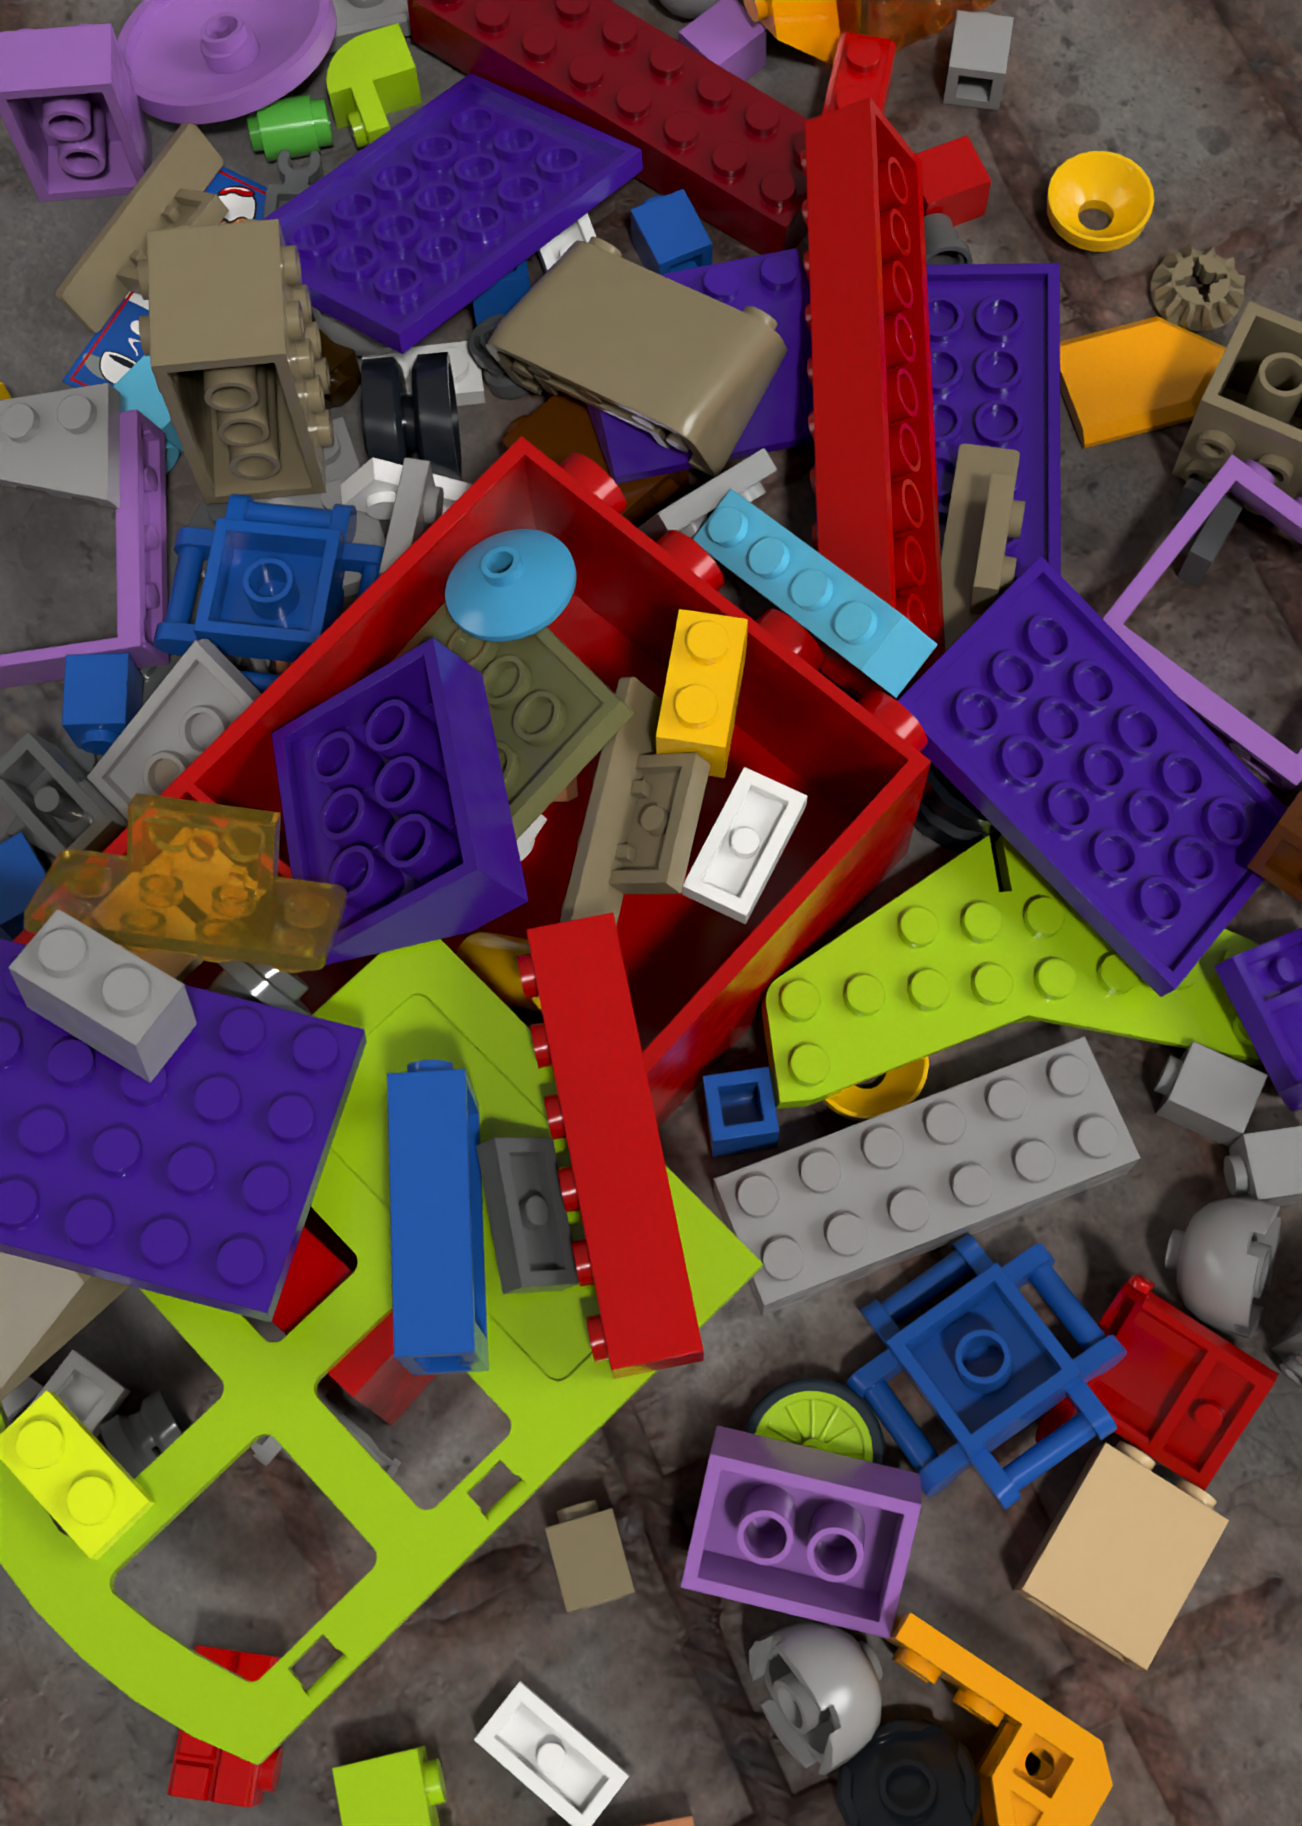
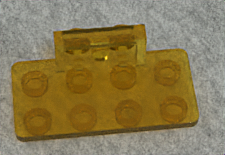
M135 793L128 805L127 856L80 849L61 851L24 910V928L29 932L38 933L54 912L60 909L116 944L122 945L131 951L152 952L162 950L196 955L208 962L220 963L235 960L271 965L282 972L298 973L306 970H319L325 966L346 907L347 890L335 884L278 877L281 813Z

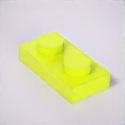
M46 1390L0 1434V1459L90 1559L98 1560L155 1504L154 1500L54 1392Z

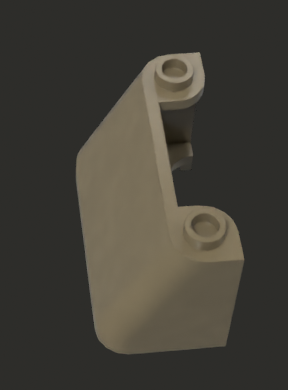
M591 237L588 243L575 241L500 320L485 345L515 384L539 395L543 389L555 396L560 390L651 433L661 446L669 449L672 445L684 452H688L690 449L693 453L689 461L691 467L712 477H717L722 472L788 351L783 339L775 331L778 323L764 311L753 306H745L743 311L738 310L622 258V253L616 247L597 237Z

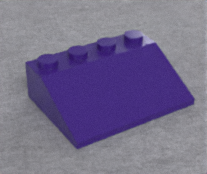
M797 249L661 274L666 278L743 311L745 306H753L764 311L778 323L775 331L783 339L788 349L728 461L751 456L765 448L766 452H772L814 443L808 423L809 414L814 411L813 387L807 373V360L809 357H812V339L805 317L806 305L810 303V281ZM585 403L610 475L616 484L693 468L689 464L693 456L690 449L688 452H684L672 445L669 449L661 446L651 433Z
M433 637L271 733L303 960L306 965L316 968L469 933L529 901L483 675Z

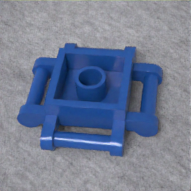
M231 494L225 518H217L215 529L184 527L177 531L174 551L179 556L165 620L156 627L153 645L161 652L183 656L195 640L209 639L223 655L294 662L341 616L344 600L342 586L345 571L362 574L358 599L380 577L379 571L385 547L351 543L354 540L357 525L355 505L335 504L332 510L254 502L252 495ZM208 560L195 624H190L203 561ZM240 671L261 694L280 676L279 674Z
M967 1233L951 1245L954 1250L952 1253L881 1303L875 1298L859 1309L868 1326L887 1350L857 1370L848 1379L846 1385L863 1398L864 1401H867L917 1473L921 1474V1490L926 1497H931L944 1490L962 1472L972 1466L992 1496L1005 1511L1022 1498L1019 1491L1093 1437L1102 1441L1118 1429L1109 1412L1086 1383L1117 1365L1126 1356L1127 1350L1114 1334L1106 1336L1054 1270L1052 1266L1055 1263V1259L1042 1243L1030 1247L1001 1268L997 1262L994 1264L977 1241ZM970 1273L975 1277L904 1329L900 1330L898 1328V1323ZM1029 1283L1034 1286L1084 1352L1072 1360L1018 1290L1020 1287ZM902 1371L956 1443L940 1456L888 1385L890 1380ZM1067 1397L1078 1414L1002 1468L990 1452Z

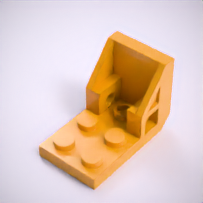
M905 1613L898 1615L893 1624L890 1639L884 1638L898 1648L891 1660L927 1684L930 1682L935 1685L940 1676L958 1689L952 1701L985 1724L989 1725L991 1723L998 1727L1003 1719L995 1736L976 1766L981 1785V1817L983 1826H1090L1113 1786L1102 1741L914 1614ZM1029 1753L1040 1759L1038 1770L1031 1775L1028 1774L1025 1767L1026 1757Z

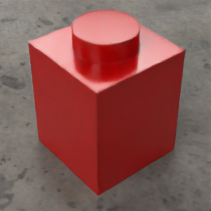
M968 135L916 154L922 164L924 216L934 213L945 214L951 218L953 225L957 226L985 215L991 179Z

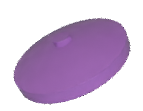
M143 0L129 16L117 41L141 108L145 113L163 121L179 124L216 123L257 111L285 96L301 84L318 67L330 49L336 32L337 16L332 0Z

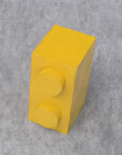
M679 609L656 732V754L696 752L711 764L708 776L725 778L746 658L748 619Z

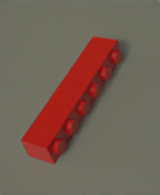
M611 912L526 929L531 953L517 956L525 999L539 996L544 1023L530 1025L538 1069L553 1066L558 1092L544 1096L547 1119L552 1140L567 1138L572 1164L557 1168L566 1213L577 1210L581 1211L586 1239L571 1242L579 1285L583 1287L595 1284L600 1314L586 1317L594 1362L609 1360L613 1378L618 1379L704 1361L703 1345L614 913Z

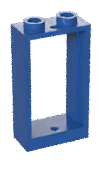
M445 1060L415 1061L407 1065V1072L387 1073L394 1358L413 1376L489 1371L482 1175L476 1147L481 1144L479 1102L465 1069H453V1063Z

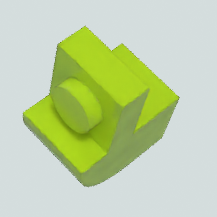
M399 23L372 30L352 38L335 53L329 64L326 83L337 130L350 126L357 148L368 146L390 130L386 118L387 114L422 104L416 66Z

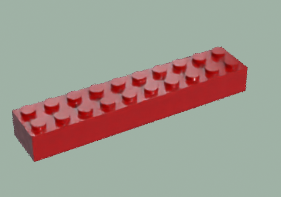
M868 97L805 121L806 148L801 151V164L807 178V199L802 203V213L808 228L809 251H806L804 254V267L810 281V303L806 305L805 317L812 339V357H809L807 360V373L813 387L814 411L810 412L808 418L809 430L815 442V466L810 471V482L817 503V522L812 526V540L818 553L904 615L938 645L897 698H895L819 638L816 642L825 658V663L820 668L822 673L859 700L868 690H878L897 700L945 652L922 164L921 160L874 101Z

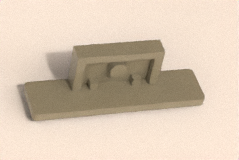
M183 123L180 125L56 290L57 299L87 331L100 332L129 291L141 294L137 262L138 260L147 259V231L172 229L181 225L194 227L218 225L228 213V208L216 194L203 192L221 169L224 162L223 158L196 124Z
M965 443L959 446L941 554L945 651L998 598V594H1002L1013 584L1017 558L1004 556L1007 537L1020 539L1026 502L1013 500L1020 453L1017 450Z
M623 677L618 682L616 695L634 714L602 748L598 768L593 777V788L583 829L577 842V853L566 898L561 907L559 923L613 912L617 926L624 894L682 893L711 764L696 752L656 754V732L662 699L635 677Z

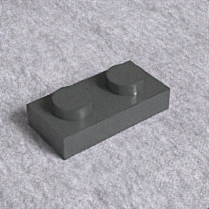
M494 1137L476 1146L503 1294L563 1291L578 1285L579 1280L571 1243L572 1237L568 1216L564 1207L557 1170L558 1163L552 1138Z

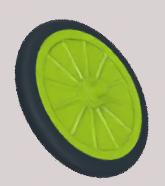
M800 1378L775 1387L755 1405L743 1429V1432L880 1465L885 1464L883 1432L870 1406L850 1388L828 1379Z

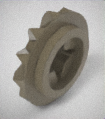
M1189 243L1179 253L1173 254L1168 252L1162 263L1155 269L1150 286L1151 298L1157 311L1167 321L1189 331H1210L1226 325L1239 312L1245 298L1244 284L1246 276L1240 275L1236 271L1234 257L1223 259L1216 255L1214 245L1206 251L1194 250ZM1192 273L1199 276L1202 284H1211L1207 291L1205 302L1196 287H1187Z

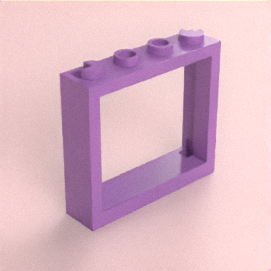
M137 409L120 412V509H116L117 637L1 654L0 689L64 680L66 655L129 653L138 669L169 664V654L161 652L153 645L156 627L159 623L164 622L168 607L165 433Z
M1232 454L1104 616L1103 620L1241 762L1285 794L1295 788L1302 780V745L1294 753L1124 625L1228 491L1302 545V497L1291 498L1274 485V476L1264 466L1250 459L1242 462Z

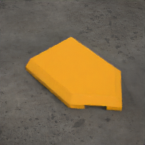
M1158 316L1060 341V390L1083 449L1192 421L1226 347Z

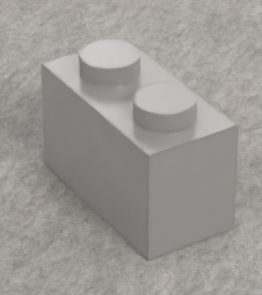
M60 909L54 912L8 967L27 1008L149 1083L152 1082L197 1024L183 983Z

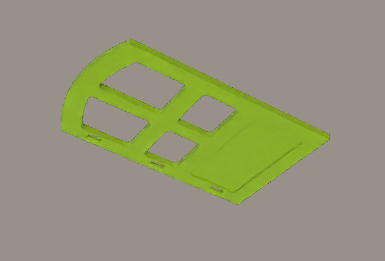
M441 939L381 952L311 1015L364 1029L367 1042L311 1204L313 1210L355 1253L358 1261L355 1271L286 1337L278 1342L266 1341L243 1315L139 1288L220 1377L224 1390L222 1396L134 1479L154 1500L155 1504L98 1560L90 1559L0 1459V1564L35 1611L84 1661L135 1702L189 1735L256 1765L262 1764L659 1371L614 1379L609 1360L594 1362L586 1317L600 1314L595 1284L580 1287L578 1284L563 1291L503 1294L482 1181L489 1371L466 1373L509 1417L511 1422L509 1435L436 1507L425 1510L419 1508L318 1397L317 1386L320 1380L393 1312L387 1073L407 1072V1065L415 1061H449L453 1063V1069L466 1070L479 1102L481 1144L494 1137H551L544 1096L558 1093L553 1066L538 1069L531 1030ZM567 1138L553 1140L558 1168L572 1165ZM666 1166L700 1330L763 1268L764 1264ZM581 1211L568 1212L567 1216L572 1241L586 1239ZM0 1402L1 1434L10 1426L2 1402ZM272 1436L370 1543L376 1552L377 1559L372 1570L268 1672L257 1681H249L200 1655L158 1627L117 1594L114 1580L121 1569L259 1438ZM502 1461L515 1476L521 1479L483 1514L481 1507L470 1497L469 1493ZM325 1636L343 1654L306 1690L304 1683L291 1668Z

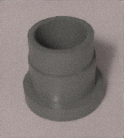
M941 213L924 216L926 265L973 263L968 245L959 239L949 216Z

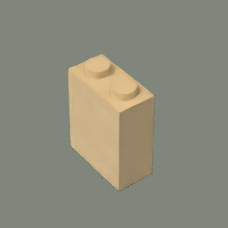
M1119 1441L1115 1448L1107 1443L1094 1448L1013 1592L1132 1669L1147 1670L1229 1520L1213 1510L1217 1501L1207 1492L1179 1479L1176 1486L1172 1485L1152 1472L1156 1463L1149 1456L1137 1448Z

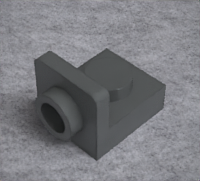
M1189 478L1173 510L1174 516L1182 519L1209 483L1203 484L1193 478ZM1228 492L1180 552L1187 557L1177 578L1197 588L1200 587L1245 504L1233 499Z

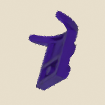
M1299 928L1214 966L1225 987L1227 997L1234 1005L1255 1047L1258 1058L1264 1064L1283 1102L1293 1112L1302 1110V928Z

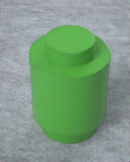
M310 94L278 99L257 110V115L247 117L253 151L264 150L267 162L276 161L282 150H289L291 158L310 155L311 151L321 153L320 147L334 145L325 98L311 100Z

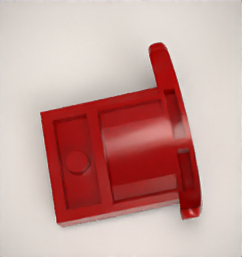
M1134 1273L1127 1279L1098 1324L1106 1336L1112 1334L1116 1336L1127 1350V1354L1112 1369L1100 1376L1094 1377L1086 1384L1113 1418L1118 1428L1114 1431L1116 1434L1191 1484L1205 1491L1274 1385L1279 1374L1153 1294L1152 1290L1155 1283L1140 1273ZM1067 1397L1045 1413L1036 1431L1035 1441L1037 1443L1076 1414L1077 1410Z

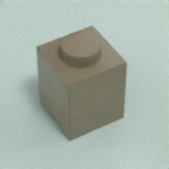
M592 1500L557 1511L559 1524L546 1527L545 1532L566 1612L571 1614L637 1594L614 1510L610 1508L599 1512L597 1501Z

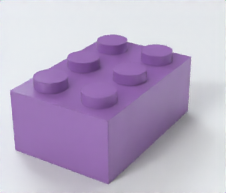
M111 23L79 24L77 26L43 29L23 28L16 31L0 32V115L39 201L129 195L152 164V139Z
M717 1425L681 1588L890 1639L922 1505L921 1474Z

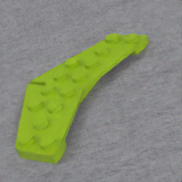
M1002 834L996 840L995 848L1003 892H999L991 842L988 835L775 979L765 993L761 1005L776 1109L810 1106L835 1096L843 1089L1006 1025L1023 1022L1042 1021L1185 1049L1194 1041L1247 1066L1264 1065L1258 1058L1255 1047L1234 1005L1227 997L1225 987L1214 968L1215 965L1235 955L1259 946L1257 943L1224 929L1174 991L1160 997Z

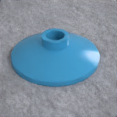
M514 529L497 533L474 545L455 564L446 584V605L456 625L463 632L474 638L490 642H507L525 638L551 624L567 607L576 587V566L568 548L551 534L533 529Z

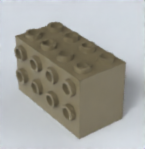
M245 219L229 224L197 227L181 225L172 229L147 231V259L138 260L137 262L141 295L143 300H149V315L139 316L141 345L145 356H150L151 369L156 379L158 390L162 394L171 423L175 427L185 458L188 460L204 503L228 502L231 494L252 495L255 500L327 493L324 447L334 446L330 409H325L324 394H331L330 371L327 357H322L317 321L312 322L307 284H302L301 264L297 245L286 246L279 219Z
M1249 301L1200 401L1171 474L1184 479L1186 482L1189 478H1193L1203 484L1210 483L1233 454L1242 462L1250 459L1264 466L1274 476V485L1294 499L1297 496L1302 497V322ZM1228 491V493L1233 499L1245 504L1243 507L1247 511L1262 516L1249 505H1247L1234 494H1232L1230 491Z

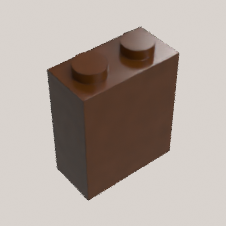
M560 390L556 396L550 393L547 401L530 416L523 415L517 418L509 426L504 438L501 440L502 452L504 454L522 436L558 465L571 453H580L597 463L611 477L585 402ZM689 469L617 484L627 504L626 510L621 515L637 528L689 485Z

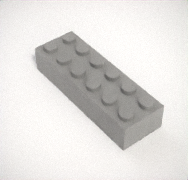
M1084 1036L714 1179L713 1195L726 1227L764 1264L763 1268L748 1281L763 1317L957 1241L967 1233L970 1235L1126 1175L1141 1158Z

